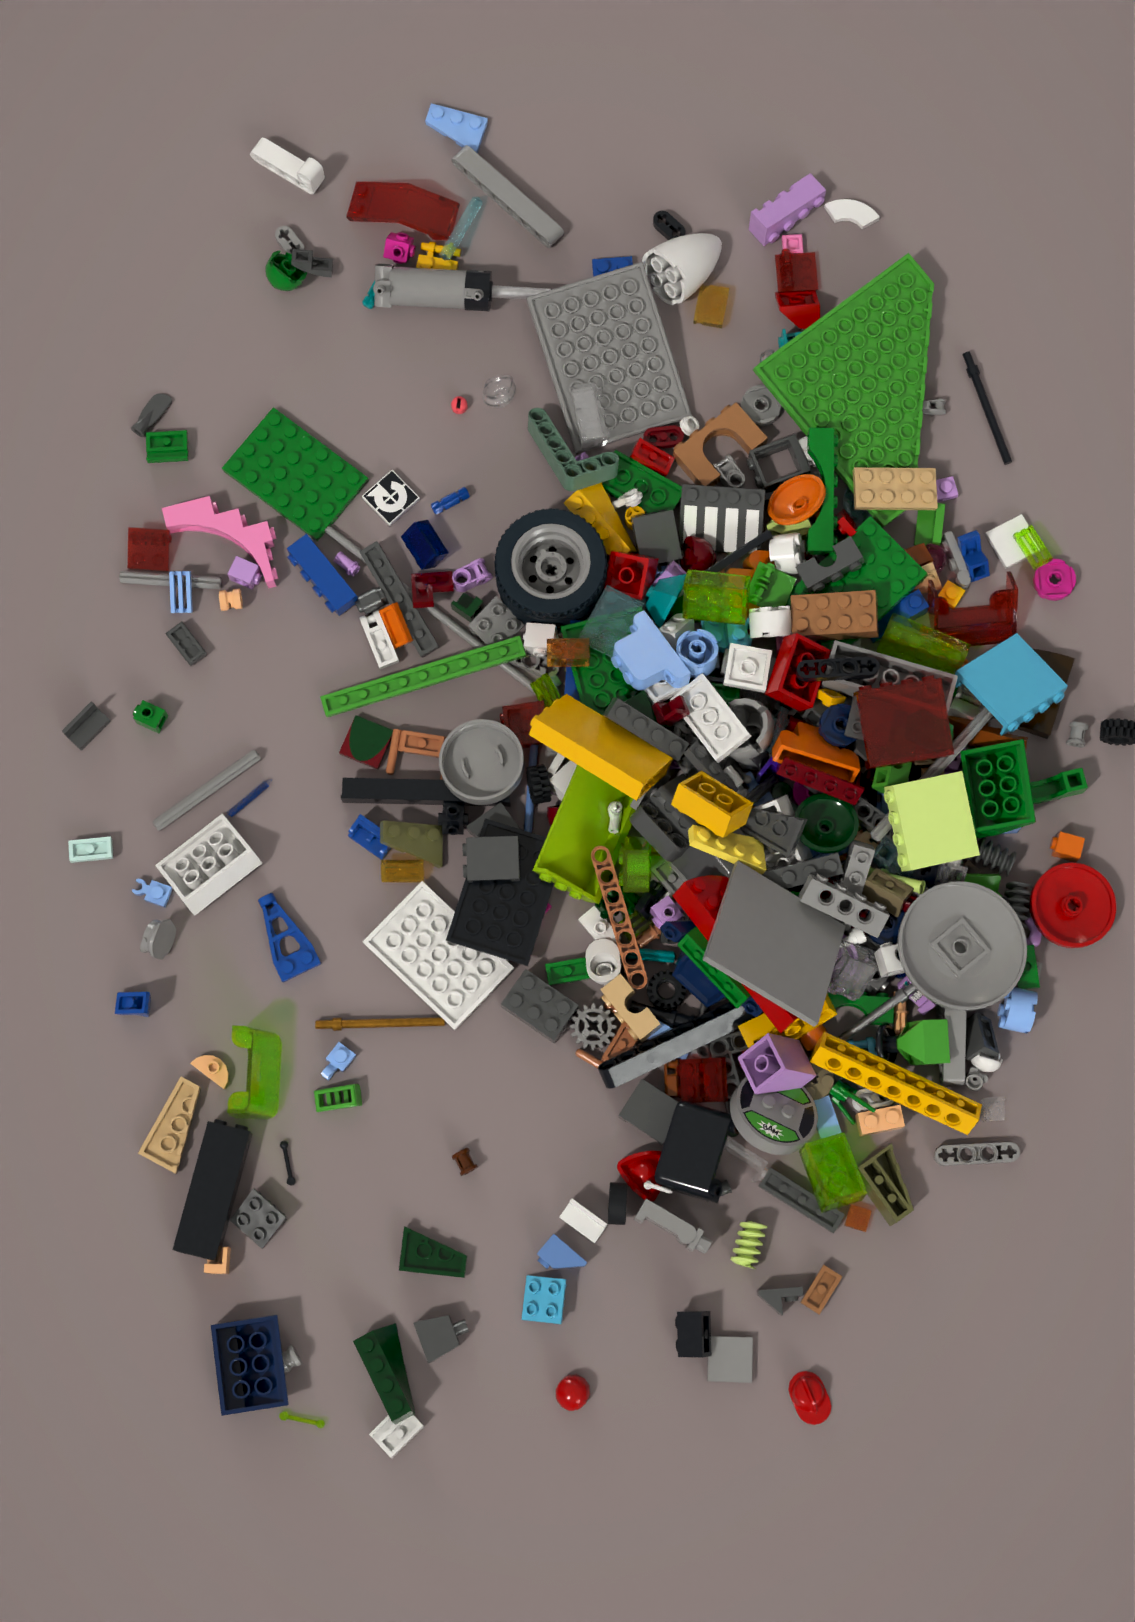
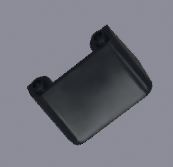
M680 1101L674 1110L655 1171L656 1183L680 1194L718 1203L723 1188L721 1182L715 1178L727 1137H736L739 1134L731 1114L696 1103Z

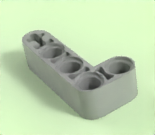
M936 1004L937 1017L939 1019H947L950 1050V1063L939 1064L940 1084L964 1085L966 1011L948 1009Z

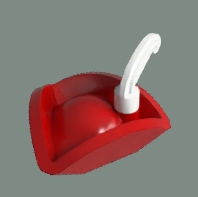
M643 1151L620 1160L617 1164L620 1175L629 1187L644 1200L654 1201L660 1191L672 1194L673 1191L671 1189L662 1187L655 1181V1171L662 1151Z

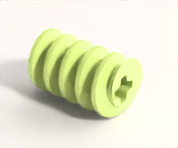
M747 1220V1222H740L739 1224L745 1230L737 1232L742 1237V1239L735 1240V1243L740 1248H733V1252L738 1256L731 1257L730 1260L737 1265L756 1269L751 1265V1263H758L759 1261L753 1256L761 1254L756 1249V1246H763L758 1237H765V1234L760 1229H766L768 1226Z

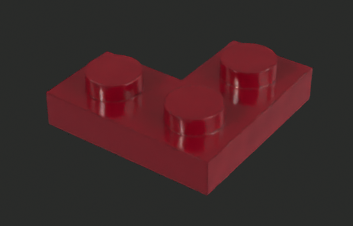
M452 571L411 574L413 608L434 607L433 593L454 591Z

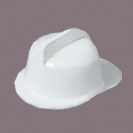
M598 939L589 944L585 955L588 976L596 983L605 986L617 977L621 971L618 946L609 939Z

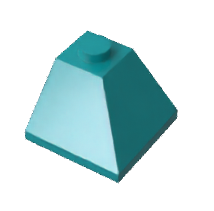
M683 574L659 579L655 586H650L646 594L649 599L645 606L658 627H662L689 577L688 575Z

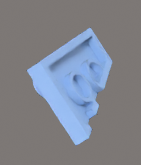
M431 103L425 123L443 136H448L454 140L460 147L467 145L478 153L488 124V118Z

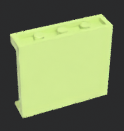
M962 771L884 787V800L888 804L889 809L888 819L893 828V842L898 852L897 862L902 872L980 855Z

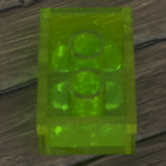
M688 569L684 580L683 618L745 625L749 612L751 576Z
M625 837V842L621 843L619 852V865H621L619 886H623V892H649L651 884V845L644 837Z
M844 1132L805 1143L799 1150L821 1213L862 1201L868 1194Z

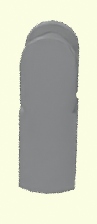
M924 400L923 414H946L944 409L946 400Z

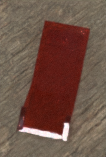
M356 182L346 218L349 221L399 223L428 234L432 240H450L460 204L409 183Z

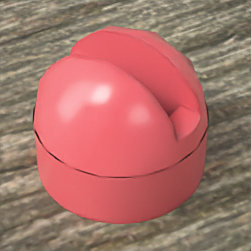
M456 396L451 402L454 413L463 414L466 412L468 405L464 397ZM458 401H461L460 408H457Z

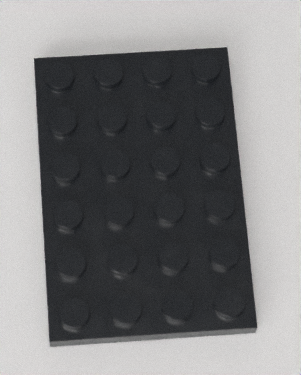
M485 819L479 837L518 836L520 881H511V879L480 880L468 883L466 878L446 941L528 967L554 886L553 882L549 883L539 878L540 875L532 871L546 837Z

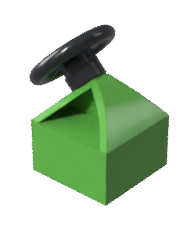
M947 1019L907 1022L900 1035H896L894 1029L888 1023L881 1024L877 1029L875 1038L877 1056L894 1063L897 1053H901L910 1066L950 1063Z

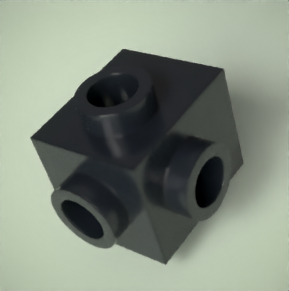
M443 801V811L438 813V825L442 826V834L464 835V826H467L469 821V815L465 813V803L462 801Z

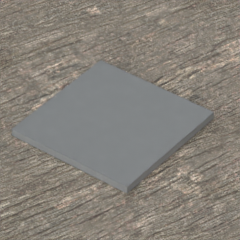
M737 861L733 866L702 960L815 1027L820 1019L846 926L824 912L801 902L796 895L742 862Z

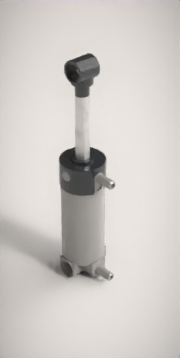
M375 264V284L373 287L374 306L391 308L393 305L487 312H490L492 298L526 299V297L552 290L550 288L495 286L492 281V271L394 267V264Z

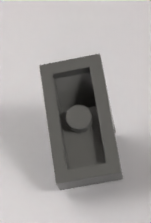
M803 1287L758 1290L757 1295L779 1315L783 1316L781 1298H785V1302L799 1301L798 1296H803Z

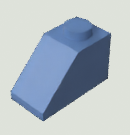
M555 1234L549 1238L537 1253L540 1257L537 1261L546 1269L549 1267L553 1269L585 1267L587 1264L582 1257Z

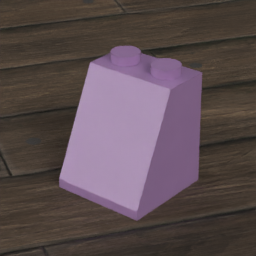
M767 1033L738 1057L755 1094L802 1088L817 1076L800 1041L797 1039Z

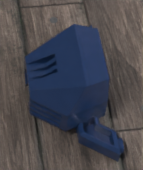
M692 920L666 921L660 929L667 939L673 942H680L696 925ZM681 950L672 976L706 1007L726 999L725 995ZM751 996L742 1004L745 1011L755 1017L763 1012Z

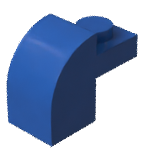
M975 530L958 536V547L967 566L971 579L970 582L990 576L989 562L981 550V540L978 531Z

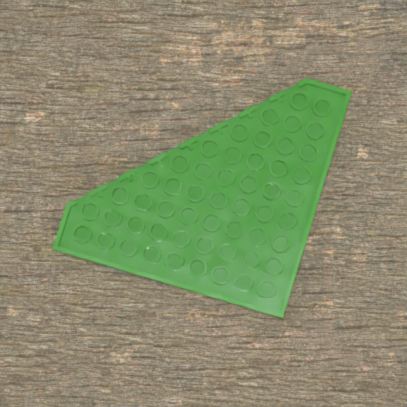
M909 253L753 369L754 373L806 436L809 427L834 428V434H838V446L834 447V455H838V466L834 467V470L853 493L854 467L918 468L934 283ZM906 510L867 511L884 528Z

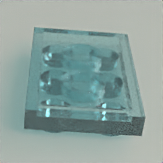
M607 585L580 633L578 641L612 657L615 643L629 635V627L633 624V618L642 611L644 603Z

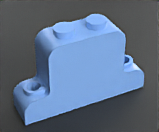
M644 610L637 613L633 618V624L629 627L631 634L618 640L614 645L613 656L611 657L614 667L619 668L625 682L638 691L644 690L661 680H666L674 688H682L689 684L691 676L689 669Z

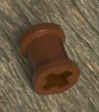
M465 1148L452 1155V1159L456 1161L461 1170V1176L478 1168V1165L474 1164L469 1155V1148Z

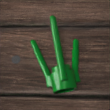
M838 1080L829 1092L833 1096L831 1101L839 1107L852 1125L855 1124V1121L842 1105L841 1100L845 1102L850 1097L870 1111H876L875 1108L855 1095L858 1090L846 1082L843 1083L841 1080Z

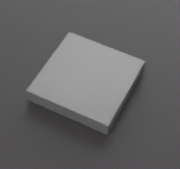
M711 1336L712 1356L708 1357L707 1381L752 1383L753 1337Z

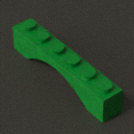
M809 427L807 433V453L813 459L820 472L822 482L826 488V495L817 520L807 532L806 555H829L833 553L832 546L837 544V537H834V529H837V516H834V508H837L838 498L834 496V488H837L838 476L834 475V467L838 466V455H834V447L838 446V434H834V428Z

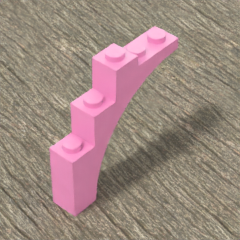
M210 496L162 508L165 524L170 534L184 531H199L228 539L244 549L256 564L259 565L268 589L276 587L275 580L278 579L276 568L271 567L270 561L274 560L271 548L275 547L273 540L277 538L274 527L270 528L267 521L248 526L245 514L241 515L239 508L219 513L217 503L212 502Z

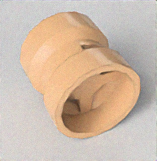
M240 588L233 589L230 592L226 590L219 591L221 611H227L229 608L243 609Z

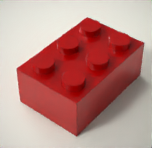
M798 633L783 637L765 695L799 712L813 708L821 681H800L795 674L796 668L803 660L828 659L831 650ZM826 665L821 667V671L823 673L825 671ZM815 666V669L813 670V671H816V672H815V675H817V667H818V666ZM803 667L802 671L805 675H808L807 667Z

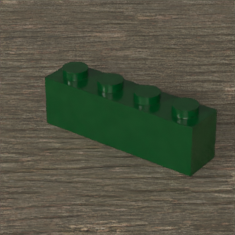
M394 1323L372 1330L354 1340L357 1351L391 1421L396 1425L414 1415L415 1409L402 1355L397 1324Z

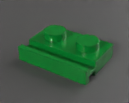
M187 430L146 432L147 462L189 461Z

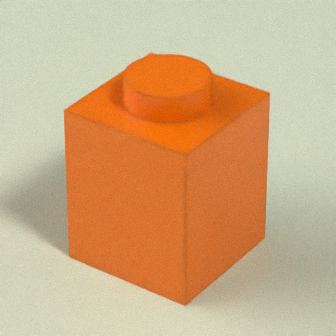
M1060 831L1056 837H1052L1050 849H1053L1051 856L1077 862L1081 857L1085 838Z

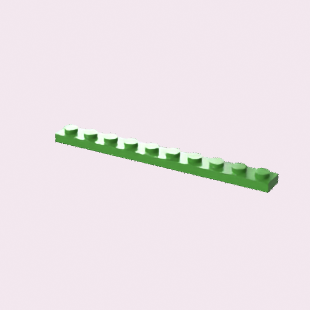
M519 635L323 695L320 698L325 715L328 718L526 657V653Z

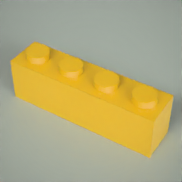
M603 483L577 490L564 502V505L573 514L580 515L581 518H584L587 523L589 522L596 529L600 539L603 540V545L609 556L611 551L637 553L626 529L621 523L617 511H615L608 493H606L602 485Z

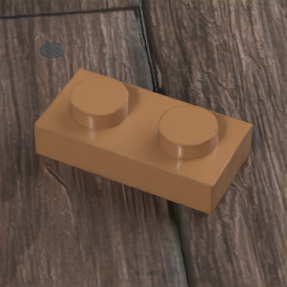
M823 1265L800 1303L820 1315L842 1276Z

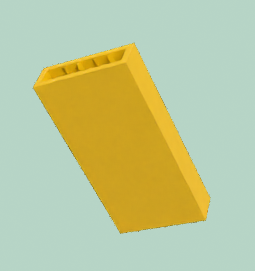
M565 694L560 699L557 698L550 707H545L542 713L535 715L530 722L532 727L529 735L636 801L667 774L673 759L568 694Z

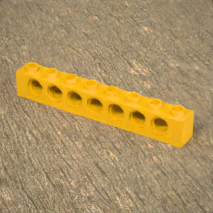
M823 1032L813 1049L810 1063L966 1135L970 1133L979 1121L982 1104L827 1032Z

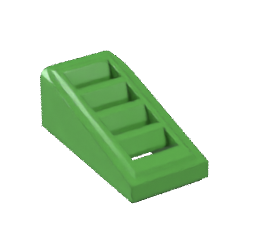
M359 1084L314 1091L316 1112L362 1106ZM341 1091H343L345 1103H342ZM332 1093L335 1094L336 1105H333ZM323 1094H326L327 1106H324Z

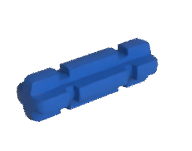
M462 487L457 493L453 492L441 498L440 502L432 503L431 508L435 514L443 512V509L447 510L460 503V500L468 499L470 497L469 492L465 487Z

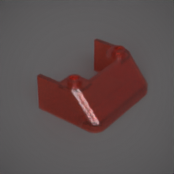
M1011 571L1007 572L1006 589L992 593L989 598V605L949 609L948 601L944 597H938L933 581L928 580V613L932 640L935 647L953 649L1000 644L1016 634L1018 587Z

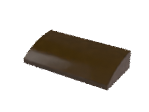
M1033 649L1067 684L1075 658L1050 651ZM1061 701L1057 704H1050V707L1045 712H1038L1028 723H1021L1017 729L1048 739L1051 735Z

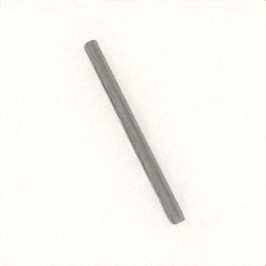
M986 707L956 737L951 744V748L944 751L918 780L939 776L993 717ZM888 814L870 833L871 837L877 842L892 828Z

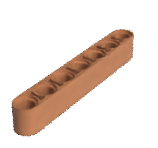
M597 846L592 850L591 859L626 976L631 987L641 989L647 984V974L611 854L606 847ZM598 850H604L607 853L605 861L599 862L595 859V853ZM606 870L611 871L613 879L610 882L602 881V872ZM609 892H618L619 900L616 903H610L607 900ZM618 911L623 912L626 916L625 921L621 924L613 920L614 914ZM628 932L631 934L632 940L629 944H622L619 937L621 933ZM633 952L638 956V961L634 965H629L625 958L628 953ZM636 973H640L644 977V983L640 986L632 983V976Z

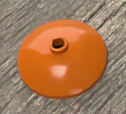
M811 474L798 475L788 479L771 495L767 506L769 516L775 523L780 525H794L809 519L818 511L825 499L826 488L819 477Z

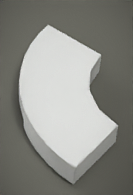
M839 199L824 205L825 210L834 223L850 221L864 229L879 221L880 218L871 207L856 200Z

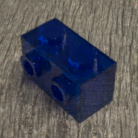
M429 520L414 522L401 536L421 570L435 568L449 554Z

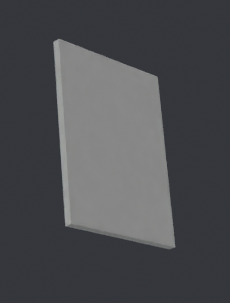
M643 262L526 297L576 454L644 433L651 427L667 426L680 422L684 417L692 416Z

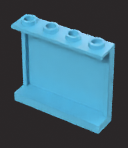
M1018 633L964 665L955 673L958 676L955 687L958 688L964 684L1003 725L1000 732L1001 736L1007 732H1014L1023 722L1028 723L1038 712H1045L1050 707V704L1059 703L1065 697L1064 692L1068 687Z

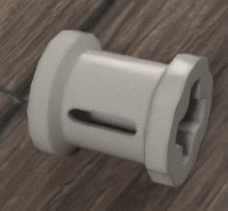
M1070 722L1069 727H1071V731L1066 744L1074 747H1084L1085 732L1089 726L1081 722Z

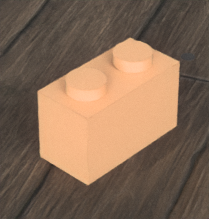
M901 1105L876 1109L875 1112H860L855 1115L859 1137L905 1127Z

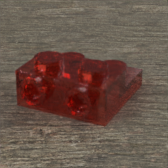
M544 700L502 706L503 713H500V722L513 731L519 739L522 749L530 748L531 745L543 744L531 737L529 733L532 727L530 726L531 720L535 715H540L545 708Z
M726 1057L679 1059L680 1064L676 1068L677 1075L681 1080V1085L677 1090L679 1098L692 1103L728 1101Z

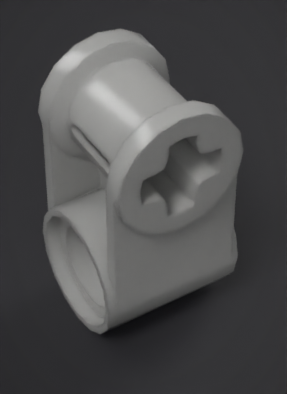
M730 454L725 455V458L718 463H712L713 467L721 474L720 481L724 487L744 488L745 476ZM737 480L740 482V484L733 485L731 484V482Z

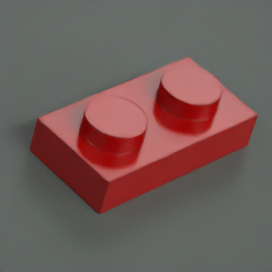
M642 438L637 440L630 455V458L664 477L668 474L675 457Z
M844 509L838 512L837 528L843 535L847 533L852 537L857 532L856 523Z

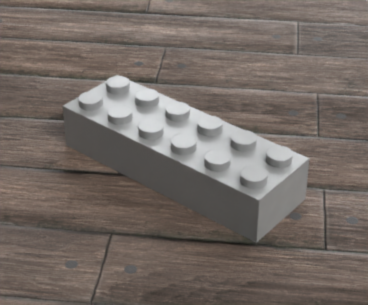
M834 640L829 659L874 657L878 660L880 668L877 675L873 678L822 681L821 688H827L852 697L855 694L896 705L895 709L911 714L918 710H925L929 714L945 721L955 690L957 675ZM845 664L842 666L845 673L850 674L854 672L852 665ZM858 664V673H860L861 668H859L860 664ZM867 664L865 668L872 672L874 667ZM827 665L824 674L829 675L833 670Z

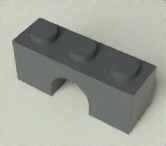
M851 536L832 546L837 556L833 565L822 567L813 557L795 567L809 594L813 591L817 593L823 590L829 582L839 581L844 577V574L849 571H857L865 563Z

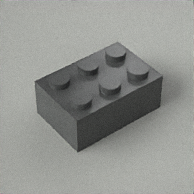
M527 969L523 971L501 1003V1007L554 1044L571 1021L572 1016L576 1014V1010L579 1009L578 1004Z

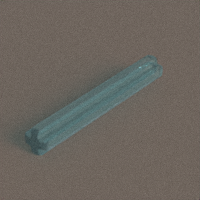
M472 197L440 252L443 260L451 259L482 206V201L479 197Z

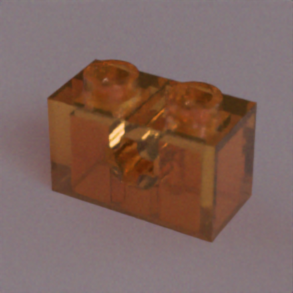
M589 638L547 639V667L589 666Z

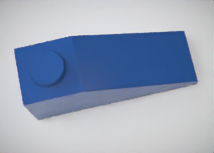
M919 589L905 596L878 621L879 637L870 638L873 643L891 634L893 630H898L927 613L929 605Z

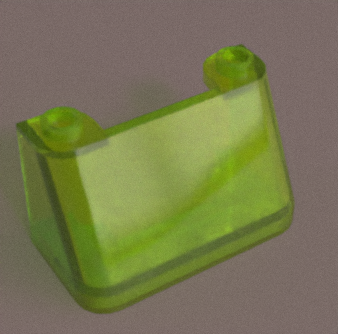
M232 1025L233 1043L240 1048L248 1049L246 1092H235L229 1097L227 1113L234 1118L271 1119L278 1113L282 1041L273 1032L247 1026Z

